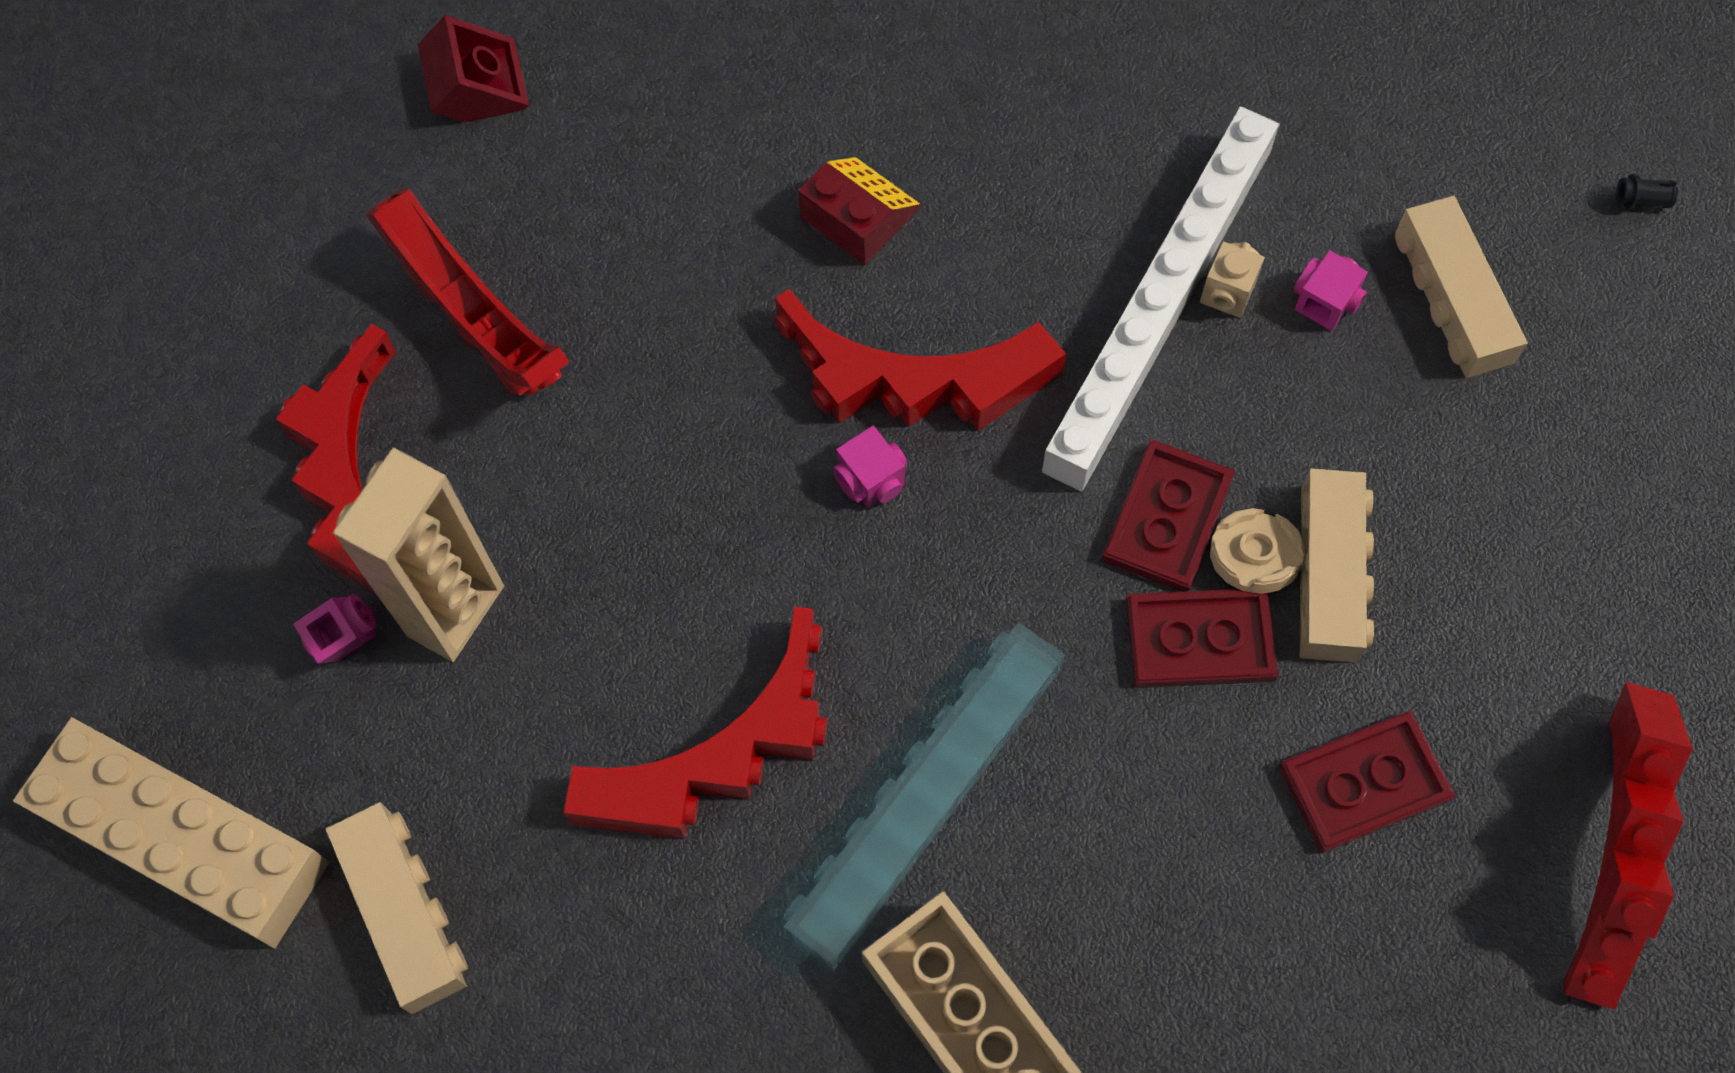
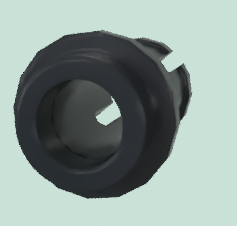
M1630 174L1627 178L1619 180L1616 188V201L1619 204H1623L1627 209L1635 208L1636 205L1672 208L1678 196L1677 182L1675 180L1640 179L1639 175Z

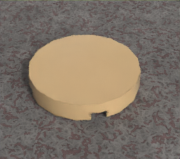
M1251 508L1235 511L1221 520L1212 536L1210 558L1215 571L1226 583L1245 592L1264 594L1279 591L1294 581L1303 564L1305 545L1299 530L1287 518L1278 514L1273 517L1264 514L1262 509Z

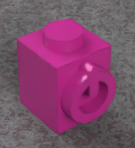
M1329 250L1322 261L1317 258L1312 259L1299 277L1293 289V292L1300 295L1294 310L1333 331L1345 312L1347 311L1353 315L1364 300L1367 291L1361 287L1368 272L1360 268L1354 260L1339 256Z
M874 425L836 449L837 465L832 469L833 474L844 493L852 501H856V503L863 501L869 508L879 501L886 503L892 500L902 491L903 485H905V466L907 465V460L898 445L894 442L888 444Z
M351 594L348 597L331 598L293 623L301 636L305 649L315 658L318 664L340 661L377 636L373 630L376 627V621L372 609L355 594Z

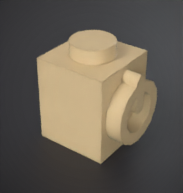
M1223 241L1207 276L1200 303L1241 318L1256 284L1265 257L1259 255L1247 242L1229 244Z

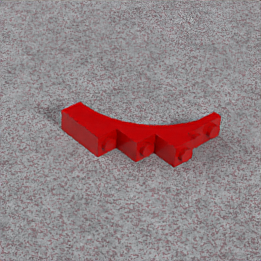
M410 189L398 190L365 213L426 299L436 302L468 346L479 349L509 392L519 396L525 393L529 396L550 386L562 376L560 369L570 361L560 347L547 344L536 336L498 300L445 238Z
M790 289L775 297L777 316L774 318L775 324L787 340L793 338L800 346L801 357L812 371L814 390L811 391V396L823 413L826 414L830 411L839 423L881 397L887 411L893 417L900 416L907 426L910 427L950 400L956 414L963 421L969 419L979 431L1063 374L1066 353L1039 322L1010 339L972 352L947 356L903 355L877 350L856 343L831 331L811 316Z
M371 324L363 335L354 339L347 356L339 366L325 376L321 389L316 392L303 384L295 395L285 400L276 420L289 439L313 452L301 460L291 481L304 499L329 513L327 517L319 520L314 526L311 539L307 543L320 561L375 593L333 534L341 511L349 503H354L363 491L358 471L357 440L358 427L365 399L372 383L396 354V350L386 331Z
M794 606L788 650L777 672L760 696L742 715L707 741L678 755L637 766L617 768L573 766L564 808V815L570 824L685 839L687 825L695 826L698 815L699 797L692 796L693 793L750 800L752 785L760 786L763 773L764 758L757 756V754L814 761L815 747H824L827 718L820 717L818 701L804 700V698L812 699L815 670H808L810 653L819 654L822 636V626L815 625L813 609Z
M1625 682L1609 720L1613 742L1614 776L1610 819L1602 864L1583 935L1563 981L1565 995L1612 1009L1617 1007L1647 938H1656L1674 898L1665 862L1684 822L1674 790L1693 749L1674 695Z

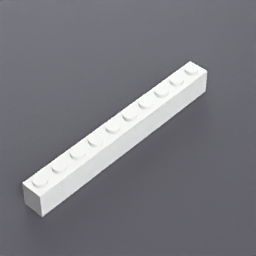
M1240 106L1046 448L1042 473L1081 492L1084 490L1268 158L1279 123Z

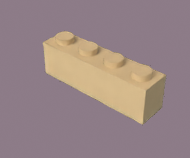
M1455 196L1406 209L1395 232L1396 244L1401 253H1406L1413 267L1414 282L1420 290H1424L1430 303L1431 317L1435 325L1442 328L1448 340V350L1452 361L1456 365H1460L1465 378L1515 364L1528 342Z
M1310 468L1301 486V537L1305 549L1303 564L1300 570V658L1356 663L1366 648H1371L1374 622L1367 619V603L1370 604L1373 598L1374 579L1373 576L1366 575V560H1370L1372 557L1374 538L1372 532H1366V517H1370L1372 513L1373 491L1366 490V473Z
M379 802L326 828L400 1007L410 1014H414L467 987L461 973L468 969L466 960L456 942L449 944L442 928L449 925L448 919L438 899L429 900L423 884L430 881L418 854L412 857L409 854L404 841L410 839L411 835L400 812L392 814Z

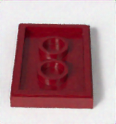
M1150 439L1101 561L1179 591H1189L1236 470Z
M1240 589L1127 594L1126 610L1134 688L1275 682L1277 680L1278 671L1268 593L1259 594L1245 592Z
M1411 710L1284 760L1279 764L1280 771L1321 854L1448 803L1456 797Z

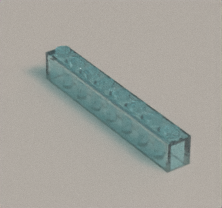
M1019 622L1010 634L1002 631L996 637L987 652L991 656L990 660L982 670L974 667L960 686L959 690L963 692L960 699L953 707L947 703L939 711L931 724V727L935 729L933 734L925 744L918 740L912 746L902 762L906 766L903 773L896 781L889 778L881 786L873 800L877 804L873 812L867 819L860 816L855 820L844 837L848 844L837 858L831 854L824 860L814 875V879L818 881L816 886L807 897L799 894L786 910L783 916L788 921L784 926L786 936L832 972L844 959L1061 671L1065 654Z

